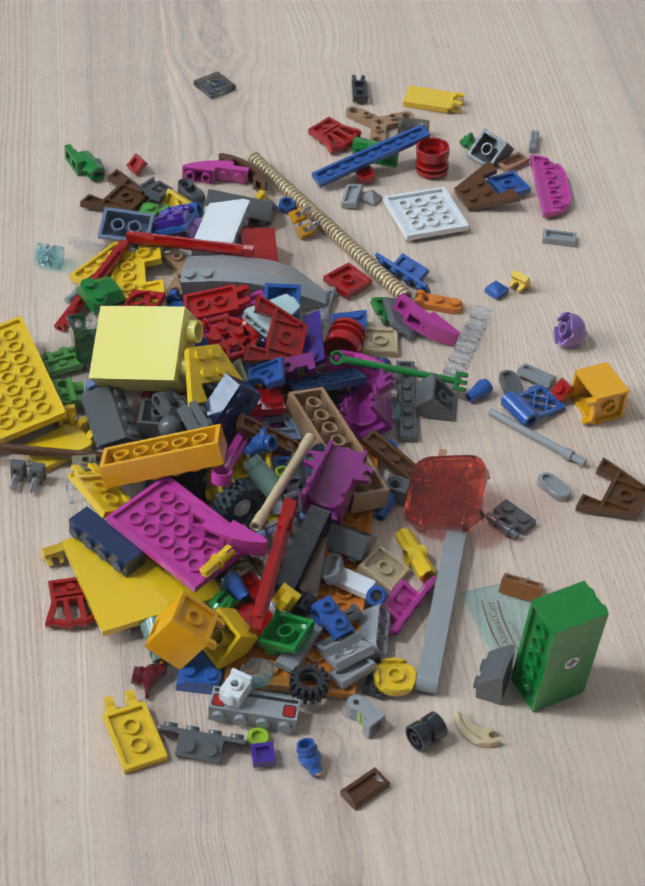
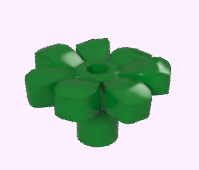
M468 133V135L463 136V139H460L459 142L461 146L467 147L470 150L476 141L474 134Z

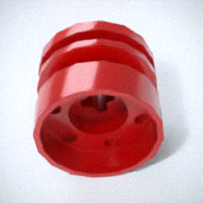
M431 137L422 139L417 143L415 167L417 174L424 178L436 179L448 173L450 145L447 141Z
M347 317L338 318L333 321L324 340L325 355H330L335 350L361 353L366 340L364 326L358 321Z

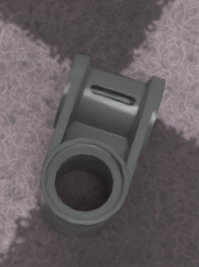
M182 178L178 181L177 193L192 202H205L203 191L190 179Z

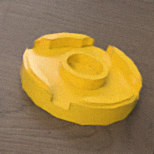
M396 657L386 658L379 665L377 664V669L374 670L373 676L375 686L381 692L395 697L410 693L415 687L417 679L415 668L407 664L406 660Z

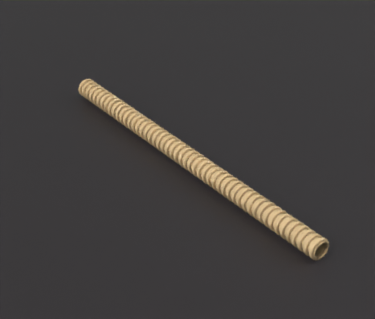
M255 151L248 156L247 161L256 166L264 174L267 181L282 195L292 198L295 202L294 206L298 209L308 205L311 206L310 208L312 209L309 212L310 216L308 219L312 222L318 221L319 225L317 227L367 271L393 297L398 298L400 294L404 293L411 299L412 292L366 252L363 247L344 232L341 227L311 202L308 197L299 191L265 158Z

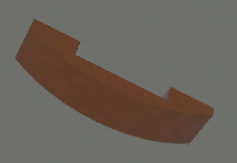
M219 154L220 161H234L235 166L249 167L248 181L253 183V189L257 192L260 189L267 191V179L256 166L234 155Z

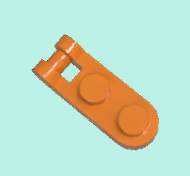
M422 289L416 292L414 302L425 310L453 315L460 314L463 310V302L458 298L429 294Z

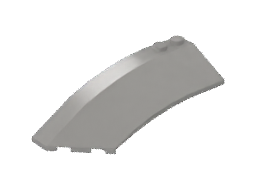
M231 255L188 256L181 270L180 285L183 295L236 284V287L248 284L250 293L262 290L264 293L265 283L300 284V307H326L327 292L293 266L276 261Z

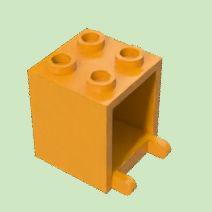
M605 362L575 370L572 386L576 390L570 398L584 416L581 423L592 426L622 418L630 390L610 364Z
M183 590L156 617L144 647L181 670L203 648L207 647L211 650H216L218 644L211 639L212 632L215 626L223 629L226 623L218 617L219 613Z

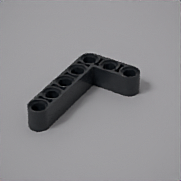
M313 504L310 506L279 571L273 594L277 593L284 582L295 591L298 590L321 539L326 538L332 523L331 511Z

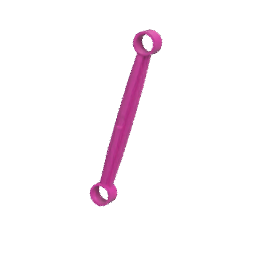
M264 416L250 417L261 422ZM239 432L237 433L225 455L224 464L212 468V484L220 487L231 484L232 469L243 453L250 439L249 437Z

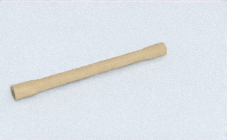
M312 433L305 434L297 451L268 498L250 523V528L253 531H261L270 512L307 454V451L313 446L316 437Z

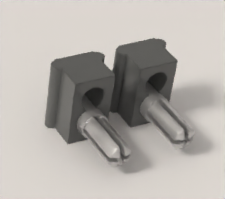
M10 460L11 484L9 489L11 491L12 489L13 491L16 490L18 482H23L24 478L27 477V467H30L31 485L29 493L34 494L37 486L42 485L44 480H46V465L39 462H29L26 465L25 460Z

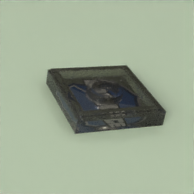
M218 71L194 80V86L210 99L236 90V85Z

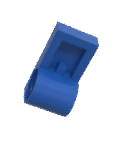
M330 595L312 604L311 616L313 620H315L318 626L323 625L334 641L353 632V626Z

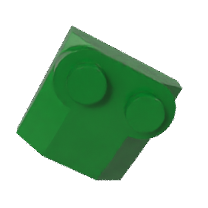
M106 276L95 280L85 278L76 287V292L94 315L99 314L100 306H119L126 301L122 290L112 277Z
M276 611L258 637L257 644L259 647H263L264 652L268 655H277L281 652H302L312 637L315 620Z

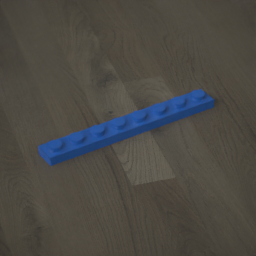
M420 124L312 172V178L319 187H323L408 149L422 139L430 138V133Z

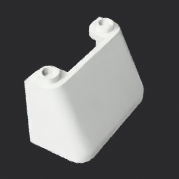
M238 199L210 203L208 206H205L204 217L194 239L236 244L240 235V229L247 227L251 201ZM191 250V256L226 255Z

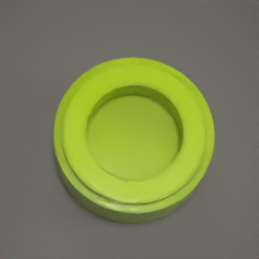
M260 727L251 729L247 734L248 746L250 747V744L269 742L268 731Z

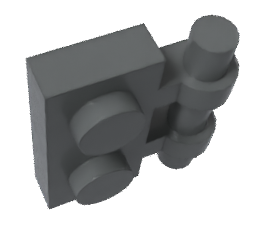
M507 499L493 509V514L487 512L484 516L493 527L497 526L503 531L504 535L515 540L520 534L524 535L536 524V519Z

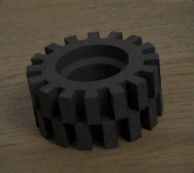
M307 662V666L304 663H300V668L295 666L294 671L292 670L290 673L289 692L293 698L296 697V699L303 700V704L306 705L307 701H310L311 705L315 704V700L319 703L328 694V672H324L325 668L323 666L318 668L319 664L317 663L314 666H311V662ZM304 680H313L317 683V685L313 687H307L302 685L301 682Z

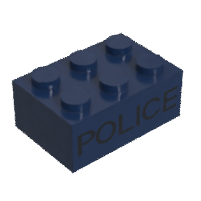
M225 373L204 405L208 415L206 419L211 418L214 425L221 424L225 440L231 443L237 435V417L240 413L249 416L258 404L262 394L249 383Z

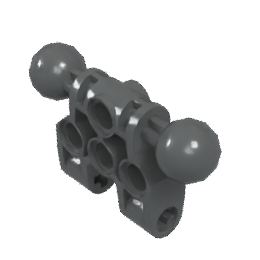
M203 385L202 387L208 400L215 389L211 385ZM170 388L152 395V403L163 417L158 425L161 436L182 432L183 429L187 430L177 412L178 408L188 404L187 392H184L185 395L181 396Z

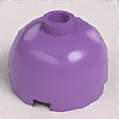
M563 312L558 317L557 321L560 322L558 327L554 326L553 331L555 344L559 343L558 346L565 348L578 346L587 334L584 320L579 315L570 312Z

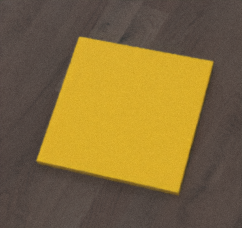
M72 537L61 541L67 559L103 636L141 625L146 619L158 616L183 590L207 604L221 591L215 578H213L194 593L146 553L145 564L128 577H125L120 572H116L109 563L102 561L95 552L88 550L78 539Z

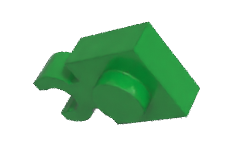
M372 297L370 304L375 314L381 315V322L386 324L388 318L382 301L387 297Z

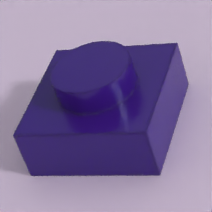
M273 742L250 744L253 768L276 766Z

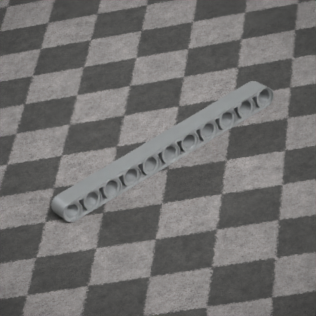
M449 515L416 679L415 690L432 694L437 692L469 522L467 518Z

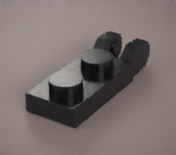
M352 75L351 89L353 102H368L365 75H361L360 80H356V75Z

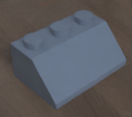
M104 207L98 238L120 241L121 239L126 240L127 231L152 233L155 229L153 226L156 220L155 214Z

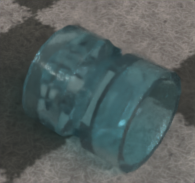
M38 243L34 256L35 265L47 266L49 264L52 268L60 269L64 260V247L57 245L50 247L49 244Z

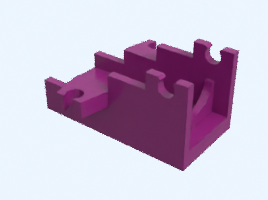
M383 368L380 369V376L367 381V384H363L359 388H351L338 397L339 406L337 408L343 414L342 417L359 443L373 429L379 434L393 429L391 389L395 387L393 382L395 377L392 373H387Z
M329 439L324 452L308 450L307 458L313 459L307 460L304 458L303 466L311 469L312 473L307 478L306 487L301 492L302 514L306 515L313 504L331 511L332 523L341 525L357 484L369 485L370 477H364V475L368 474L372 477L373 469L365 465L367 450L364 449L362 453L334 445L333 440Z

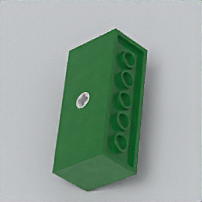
M585 580L531 600L510 680L532 712L583 693L609 615L607 607L600 602L595 591L588 586Z

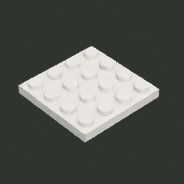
M444 186L389 195L383 198L385 206L406 241L468 231L469 224Z

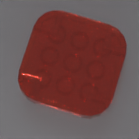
M475 455L430 456L418 461L410 475L405 503V516L411 526L422 533H426V529H461L463 532H468L480 520L483 521L485 516L483 505L487 479H490V472L483 460Z

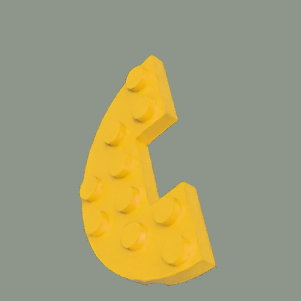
M140 244L138 245L139 249L133 252L128 251L121 258V262L114 267L111 277L122 290L125 300H127L133 289L166 293L163 279L147 282L146 267L163 264L161 246ZM136 298L134 302H140L144 298ZM152 299L150 303L156 304L157 299ZM166 299L163 302L162 306H167Z

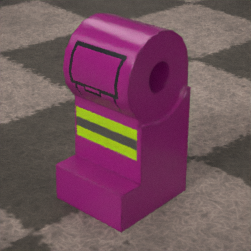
M312 352L284 359L286 379H293L297 375L307 373L310 374V377L318 376Z

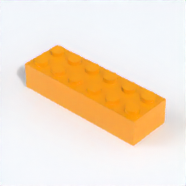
M221 424L104 448L99 469L106 488H119L125 484H138L145 480H158L164 476H177L188 471L197 472L203 468L219 467L225 462L227 443Z

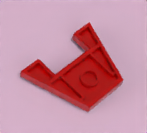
M258 294L253 313L271 318L264 348L247 344L242 363L268 362L281 356L285 359L301 355L308 325Z

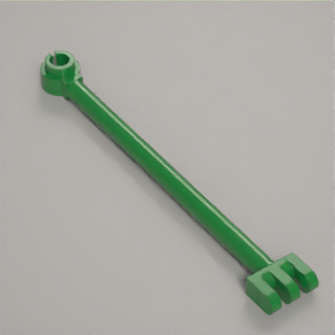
M339 350L333 351L330 354L331 357H329L330 363L334 366L351 364L377 370L383 368L387 372L423 379L433 374L431 372L348 357ZM338 356L340 360L335 362L333 357ZM456 371L455 377L435 373L444 383L453 384L454 391L466 392V388L459 387V384L467 385V381L461 380V377L468 378V373Z

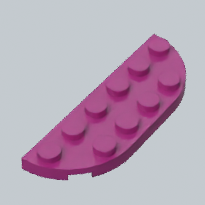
M530 154V165L542 217L553 218L564 213L571 201V191L565 170L560 164H554L552 161H549L547 157Z

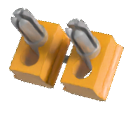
M309 205L288 212L292 224L299 223L295 230L300 240L315 235L316 227L319 225L318 221L301 225L302 221L307 220L310 216L309 212L312 208Z

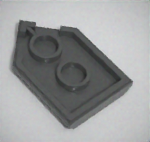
M387 297L383 299L382 302L390 326L394 330H400L411 341L418 332L402 322L404 316L393 308L397 298Z

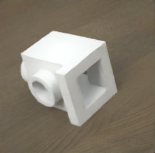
M232 668L230 675L219 689V700L228 706L239 709L252 690V676Z

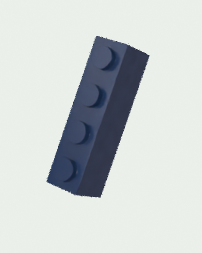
M88 506L69 518L70 535L82 542L88 550L95 552L102 561L109 563L116 572H120L125 577H128L145 564V553Z

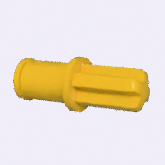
M225 545L217 554L211 555L210 560L199 569L201 576L208 578L218 569H222L224 564L235 556V550L232 549L227 553L231 546Z

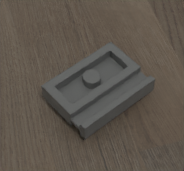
M151 177L140 185L138 191L143 190L145 195L149 196V199L160 202L164 199L167 189L173 190V188L160 180L155 181V177Z

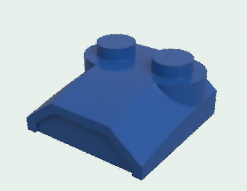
M201 650L181 670L178 669L176 691L211 695L213 686L222 685L225 667L217 669L206 653Z

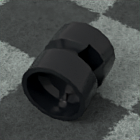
M431 711L420 718V720H416L408 725L405 733L411 746L415 750L422 752L433 745V743L445 738L448 730L442 717L438 713Z

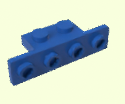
M378 252L375 254L377 261L383 267L389 269L392 275L401 277L408 285L412 284L417 291L422 289L426 293H431L428 285L422 281L429 273L426 267L404 253L394 263Z

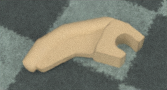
M459 711L454 713V725L460 734L480 748H493L500 745L499 737L495 739L490 738L495 735L494 728L478 727L464 713Z

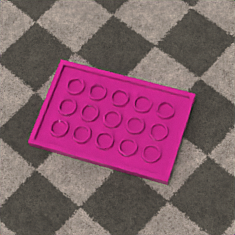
M170 476L160 478L106 517L108 524L194 593L244 555L235 553V556L229 559L222 569H218L208 578L201 576L200 567L210 560L211 555L217 554L222 548L201 539V530L189 524L190 509L195 505L200 509L206 510L212 516L223 520L228 525L230 522Z

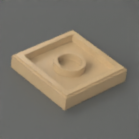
M367 327V339L362 347V354L398 358V329Z
M378 544L356 570L363 576L375 580V585L383 587L389 595L411 568Z

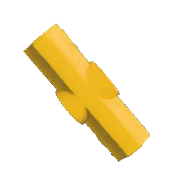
M407 527L401 528L395 533V539L402 550L405 564L412 567L419 581L423 583L432 576L436 577V571L428 559L425 545L419 544L411 529Z

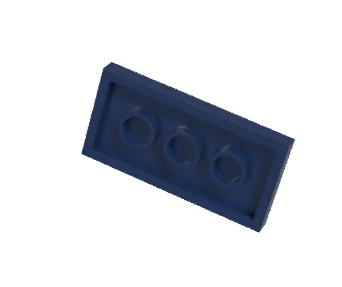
M355 367L321 373L315 377L305 376L285 380V388L290 392L323 387L325 391L333 390L337 392L344 390L346 387L359 388L361 385L367 384V376Z

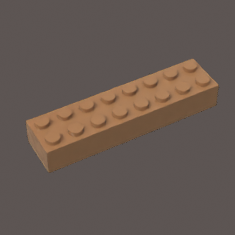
M323 387L288 393L286 412L300 430L302 438H304L306 433H312L316 437V441L310 450L324 452L329 439H331L334 445L363 452V447ZM368 455L365 465L373 469L372 477L368 474L364 475V477H370L369 485L357 484L347 509L350 514L385 507L390 489Z

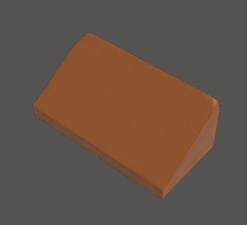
M504 573L499 593L531 602V600L541 596L544 584Z

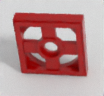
M133 289L123 306H141L143 304H146V306H162L166 299V293ZM136 298H144L140 302H134ZM152 299H157L156 304L150 303V301Z

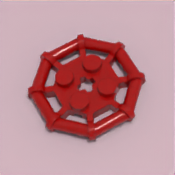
M228 313L208 319H201L203 333L205 329L209 331L208 334H203V337L209 339L211 345L219 344L230 361L244 357L246 348L244 345L246 343L257 346L261 342V335L244 319L228 315ZM247 330L250 336L245 335L244 331Z

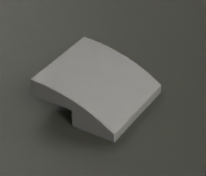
M353 629L352 633L337 641H334L330 636L314 644L323 659L337 671L375 653L373 645L364 641L361 632Z

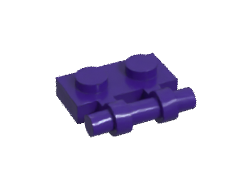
M181 204L176 208L169 207L160 211L153 223L155 230L186 223L190 217L189 211H192V205Z

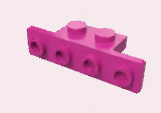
M435 576L427 580L418 592L406 580L402 579L388 595L384 604L389 610L390 619L394 622L389 628L388 637L392 634L396 636L404 628L402 623L404 621L407 622L414 615L412 610L414 608L417 609L425 600L422 597L428 595L434 589L433 583L437 579Z

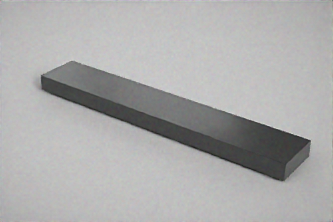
M396 361V366L415 369V361ZM396 373L399 442L417 443L418 425L417 410L415 409V377Z

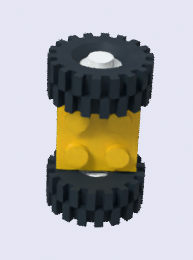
M211 467L203 468L197 472L188 471L180 474L181 483L199 499L201 497L202 499L210 500L215 505L212 509L230 523L235 520L243 524L246 517L249 518L250 514L257 513L261 509L266 498L263 495L264 493L252 481L246 478H242V480L239 478L232 479L231 484L225 487L212 484Z

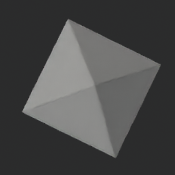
M368 190L361 197L360 201L375 206L382 199V196L374 190Z

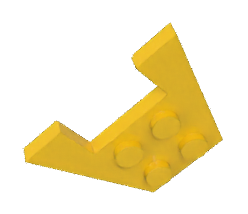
M219 344L190 347L184 351L188 403L196 400L198 405L205 404L207 398L202 386L219 383L225 373L243 380Z

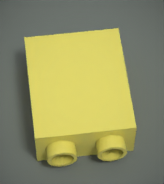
M100 306L89 379L100 387L109 385L127 391H163L171 388L175 392H187L184 351L187 348L195 347V343L202 341V322L186 307Z

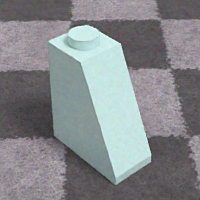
M288 294L269 300L292 316L300 308L298 301ZM255 306L247 308L242 318L263 337L267 338L271 318L253 313Z

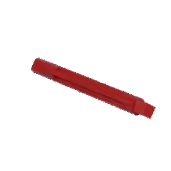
M127 231L126 241H129V243L242 257H253L254 246L136 231Z
M121 239L91 278L95 280L108 276L130 248L129 241ZM79 294L54 324L56 330L64 333L86 305Z
M285 498L250 617L251 624L248 632L259 635L262 624L265 623L298 506L296 500Z

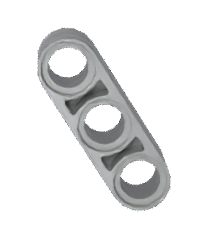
M380 603L362 611L361 636L364 641L373 645L375 651L374 654L368 656L370 659L385 655L388 648L390 613L387 606Z

